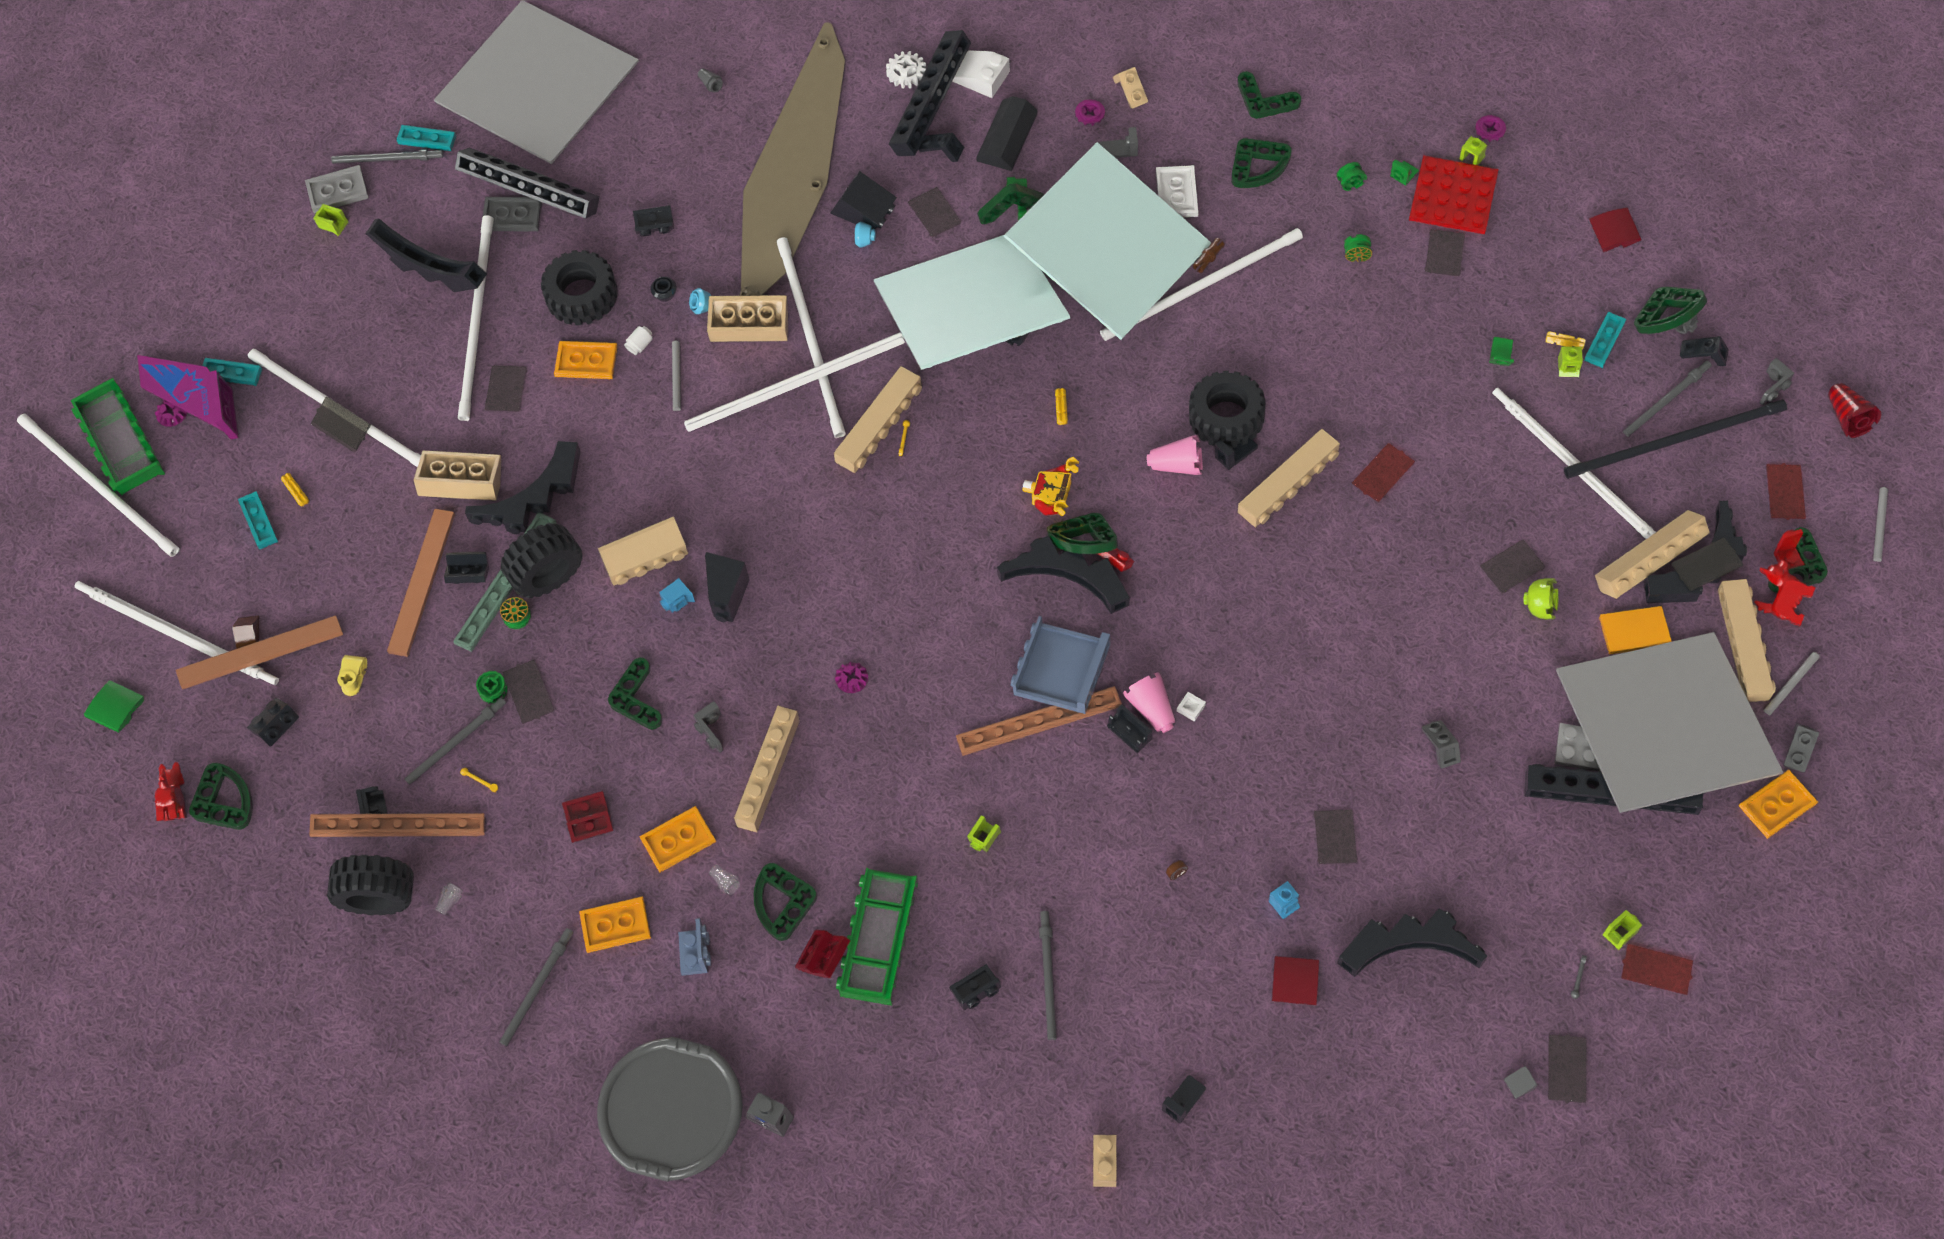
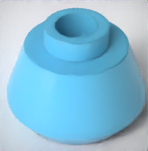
M862 221L856 224L855 244L859 248L870 245L872 241H875L876 231L872 229L871 225Z
M696 288L690 295V309L695 314L707 312L709 296L711 294L701 288Z

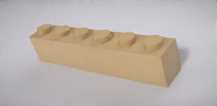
M900 366L834 452L837 464L853 473H856L859 468L862 469L869 454H873L876 451L879 441L887 437L892 424L895 425L899 421L902 411L909 408L914 395L918 396L921 392L920 376Z
M1321 429L1239 503L1238 513L1255 528L1260 523H1266L1270 514L1274 510L1276 512L1279 511L1286 499H1292L1297 494V489L1301 486L1305 487L1315 473L1319 474L1323 471L1325 464L1329 460L1332 462L1337 458L1340 443Z
M1687 510L1595 575L1600 591L1617 599L1647 578V576L1710 533L1705 516Z
M1747 579L1722 581L1718 588V594L1739 683L1748 702L1768 701L1773 693H1775L1776 687L1775 682L1770 677V662L1766 661L1765 657L1766 645L1761 640V625L1757 624L1756 620L1757 608L1752 603V588L1748 587Z
M777 706L734 817L737 827L753 832L758 831L800 721L797 711Z

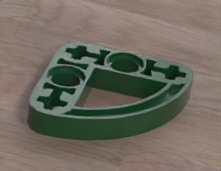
M1248 138L1239 140L1232 170V184L1238 188H1254L1274 181L1287 168L1291 158V147L1288 144ZM1267 148L1269 152L1261 153L1259 149ZM1252 158L1279 162L1270 171L1258 176L1249 177ZM1244 160L1248 164L1246 166H1240L1238 165V162ZM1239 172H1243L1241 180H1238Z
M1666 286L1656 289L1634 321L1637 331L1641 334L1660 333L1684 324L1697 315L1706 305L1707 298L1705 293L1699 289ZM1667 307L1684 308L1674 315L1660 319Z
M1089 513L1057 522L1047 527V536H1049L1053 545L1068 552L1096 554L1112 551L1118 547L1117 535L1100 513ZM1090 533L1095 541H1081L1070 538Z
M211 763L206 766L190 805L189 813L199 822L242 830L248 826L251 820L253 809L252 796L247 784L237 772L226 765ZM217 769L219 774L212 776L210 773L215 772ZM225 777L233 781L238 787L242 801L241 809L215 804ZM206 788H213L210 796L204 797L202 795ZM202 807L204 811L209 812V816L204 812H200L198 815L195 811L200 810ZM218 811H225V816L222 819L216 820L214 818ZM230 814L234 818H240V816H242L243 821L240 820L237 823L234 819L230 818Z
M775 863L766 864L762 868L754 887V906L758 919L764 929L779 941L787 940L792 935L817 899L816 891L812 886ZM775 870L776 875L781 878L780 881L775 876L769 878L767 872ZM788 880L795 882V887L791 890L783 887L784 883ZM766 883L791 898L774 923L771 922L764 910L763 894ZM808 892H810V895H811L812 898H810V899H809V898H806V899L803 901V906H805V908H803V907L799 904V903H801L802 900H803V895H802V894H803V893L807 894ZM793 908L800 910V915L796 918L788 916L789 911ZM786 918L788 921L785 926L786 933L781 932L778 934L777 928H782L786 924L785 920H783Z

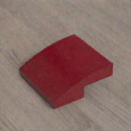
M1628 208L1608 211L1589 218L1603 252L1621 245L1624 248L1642 240Z
M603 791L562 803L572 843L613 831Z
M814 930L795 968L815 976L831 978L851 940L845 936L832 935L826 930Z
M1275 956L1272 1001L1317 1005L1319 960Z

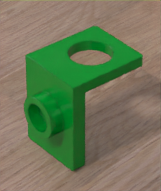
M1395 159L1392 163L1390 176L1406 186L1419 170L1405 161L1401 163Z
M1493 337L1489 363L1510 366L1514 363V359H1510L1513 340Z

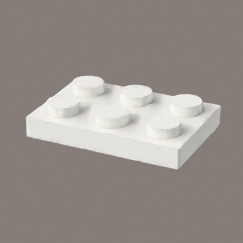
M1194 165L1156 167L1158 196L1183 218L1198 217Z

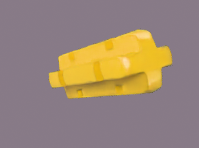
M1548 331L1546 335L1547 343L1553 344L1556 342V345L1582 347V349L1585 346L1584 338L1577 337L1575 339V336L1561 333L1556 335V332Z
M1057 388L1055 390L1057 424L1066 425L1068 423L1066 390L1064 388Z
M290 473L283 475L281 480L300 506L308 504V497L293 479Z

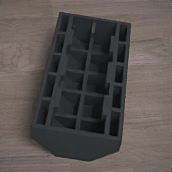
M1012 96L1002 100L976 157V161L1012 171L1037 116V109L1027 100Z

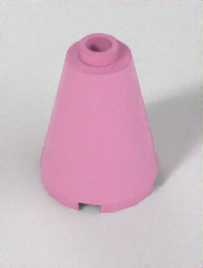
M1193 435L1150 450V454H1147L1148 466H1151L1152 470L1202 475L1200 471L1203 470L1202 450L1196 444V442H1200L1199 436Z
M1157 672L1154 673L1155 678L1151 679L1150 676H1147L1131 685L1129 693L1124 691L1123 694L1157 732L1162 731L1166 733L1174 728L1172 724L1175 723V718L1162 676Z

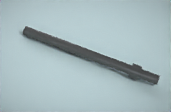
M420 149L418 152L332 156L331 161L332 163L409 159L426 161L429 158H443V151Z
M1705 361L1698 368L1691 370L1683 381L1629 425L1623 433L1629 437L1691 383L1697 382L1702 378V374L1712 366L1711 363Z
M501 697L489 708H484L476 719L405 777L404 780L409 785L481 724L486 720H491L495 716L494 714L506 704L504 699Z
M1041 911L1039 937L1042 939L1047 1037L1048 1040H1056L1051 938L1053 935L1049 922V911Z
M566 928L559 941L553 945L551 955L499 1041L502 1045H508L559 956H563L567 949L565 946L574 933L572 930Z

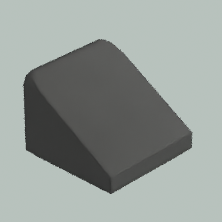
M1526 1066L1504 1078L1515 1099L1535 1090L1537 1087V1083Z

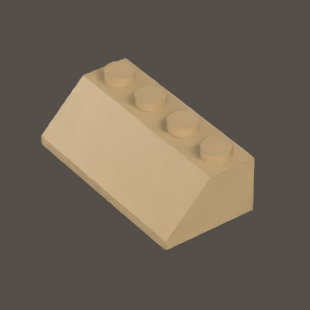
M709 296L707 332L710 342L787 341V296Z
M422 451L414 477L418 496L496 500L500 489L501 455Z
M674 516L598 548L613 586L625 584L628 579L635 576L641 577L647 571L654 568L660 569L666 563L673 560L679 561L685 555H688Z

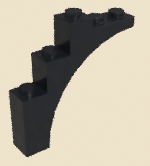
M379 218L373 221L365 233L391 256L389 260L404 272L415 270L428 282L441 280L453 292L477 289L487 275L474 261L452 260L417 246L391 229Z
M558 441L550 463L539 478L513 497L482 506H466L465 515L468 521L475 525L490 523L494 526H501L504 524L506 531L512 534L526 532L530 512L535 514L550 513L554 492L558 494L573 493L581 452L578 443Z
M1719 501L1714 538L1703 554L1679 570L1666 574L1647 576L1644 583L1646 603L1697 602L1699 595H1702L1703 592L1702 583H1719L1722 575L1725 574L1724 564H1741L1744 556L1747 555V546L1743 544L1742 536L1735 537L1736 529L1731 523L1733 511L1732 508H1729L1728 501Z
M1049 536L1035 539L1030 544L1029 553L1024 552L1011 561H1004L997 566V575L1001 582L1030 574L1053 575L1076 582L1090 590L1103 602L1111 614L1129 606L1130 597L1107 558L1096 560L1088 566L1082 554L1063 551L1059 555Z
M1439 908L1424 927L1421 926L1417 918L1408 916L1406 913L1390 932L1387 931L1384 924L1371 919L1339 956L1337 964L1355 977L1373 961L1400 950L1423 948L1444 951L1461 957L1478 968L1483 965L1487 955L1479 945H1473L1469 942L1462 932L1455 931L1454 928L1457 921L1454 916L1448 911H1443Z

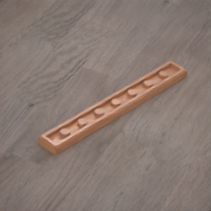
M434 509L387 649L389 654L409 656L455 517L454 512Z
M333 616L176 669L175 671L183 690L343 635L337 617Z
M1113 686L1093 693L1086 714L1052 705L958 734L956 739L962 756L1118 708L1122 703L1116 687Z
M310 814L309 835L310 837L483 836L485 814Z

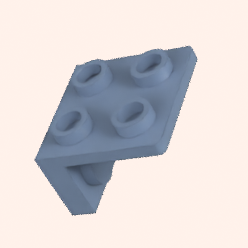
M700 918L695 919L696 930L678 932L682 976L708 973L707 966H711V956L707 945H710L709 932H707L706 925H702Z

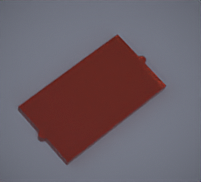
M1388 443L1352 484L1363 491L1364 495L1367 494L1379 502L1415 461L1406 456L1402 450L1399 451Z
M1782 463V465L1767 464L1771 518H1784L1786 520L1805 519L1801 465H1786L1785 463Z
M1631 944L1627 945L1625 959L1622 960L1624 966L1621 979L1687 995L1689 982L1693 978L1691 976L1693 960Z

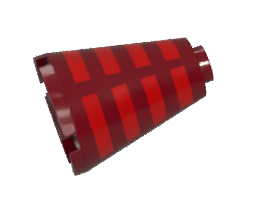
M1844 383L1835 384L1830 388L1828 397L1842 431L1847 437L1848 435L1851 438L1862 436L1873 429L1871 425L1874 422L1878 424L1881 418V411L1877 406Z

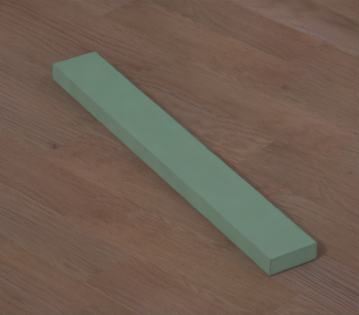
M537 513L524 534L530 529L537 528L539 525L545 526L547 523L554 524L557 522L551 517ZM501 570L454 639L455 645L472 652L500 610L502 603L505 602L513 590V587Z

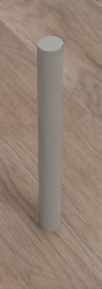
M679 341L672 342L673 411L681 410Z
M1885 487L1879 489L1873 561L1877 562L1882 561L1888 496V489Z
M1812 652L1764 709L1766 714L1771 715L1819 659V654Z

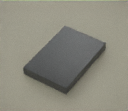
M485 197L483 216L488 215L494 218L492 231H538L542 202L530 197Z

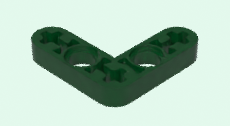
M1246 71L1238 75L1237 84L1247 111L1252 118L1260 119L1293 111L1301 105V96L1297 92H1288L1262 98L1252 73ZM1243 79H1246L1247 81H1249V86H1248V87H1247V84H1246L1245 80H1243ZM1254 93L1256 94V97L1249 98L1247 97V94ZM1255 103H1256L1257 109L1260 110V111H1257L1256 109H1254V104H1255ZM1278 103L1280 107L1272 108L1270 104Z
M1009 184L978 211L977 215L980 223L985 225L994 222L1013 204L1031 209L1044 194L1018 184Z
M1799 527L1794 531L1802 529V537L1805 536L1803 543V540L1800 538L1796 549L1805 565L1791 568L1789 573L1791 575H1801L1803 578L1802 582L1809 586L1822 582L1826 578L1828 570L1811 532L1806 528ZM1804 552H1812L1815 558L1807 559L1804 556ZM1815 569L1817 572H1821L1820 576L1817 573L1812 574ZM1768 580L1770 590L1778 593L1779 588Z
M637 658L630 664L609 694L608 702L614 711L648 729H657L662 724L660 712L633 697L650 673L649 662L645 658ZM644 664L645 669H640L638 671L637 666H642ZM628 680L635 682V685L630 689L624 687V683ZM621 697L622 702L625 703L626 706L624 707V705L620 702H617L615 704L614 699H619ZM633 706L641 708L640 712L634 715L630 713V709ZM645 711L646 715L651 718H653L655 715L657 721H651V723H649V719L646 716H644Z

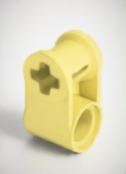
M344 655L337 681L345 695L353 696L359 692L366 673L364 669H367L368 665L366 657Z

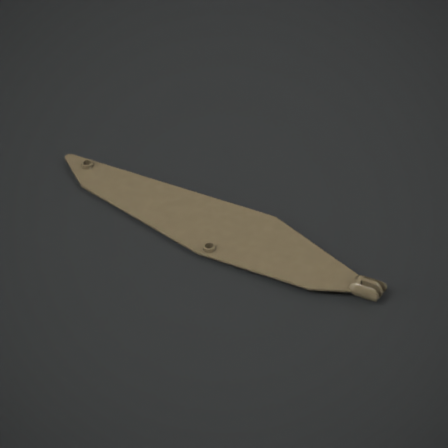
M829 22L823 24L743 190L741 292L739 296H762L786 274L777 240L783 237L788 239L793 259L827 186L845 66L844 56L832 24Z

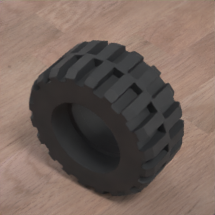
M573 250L569 254L565 252L561 254L560 258L556 257L553 259L552 264H548L545 272L542 274L541 290L550 313L555 315V318L559 321L564 319V322L570 325L572 323H575V325H582V323L591 324L595 319L597 321L602 319L603 314L607 315L611 311L610 307H613L616 303L615 298H617L618 291L612 268L607 263V260L599 257L597 253L592 252L590 254L587 250H582V252ZM590 280L595 282L593 288L585 294L572 296L563 293L565 288L574 281Z
M1228 370L1223 371V373L1214 372L1210 377L1207 375L1202 378V382H1197L1190 394L1189 422L1193 432L1196 435L1199 434V438L1205 442L1207 440L1209 445L1215 446V443L1222 440L1226 445L1229 444L1232 448H1235L1238 443H1241L1243 446L1248 443V438L1253 440L1257 437V433H1260L1264 423L1266 402L1263 390L1259 388V384L1255 380L1251 381V377L1247 375L1242 376L1240 372L1236 371L1229 373ZM1220 402H1233L1240 405L1244 411L1234 417H1221L1214 414L1210 408Z
M547 523L545 526L539 525L535 529L528 530L526 534L520 535L515 542L509 545V549L505 550L504 557L501 559V571L518 595L527 598L540 597L543 594L551 593L554 589L560 588L564 582L566 583L570 580L572 575L574 576L577 568L581 565L582 550L565 526L556 523Z
M380 855L345 856L340 860H336L330 867L327 898L336 908L344 909L346 912H354L355 914L381 916L396 914V912L400 913L411 904L414 873L408 864L390 857H380Z

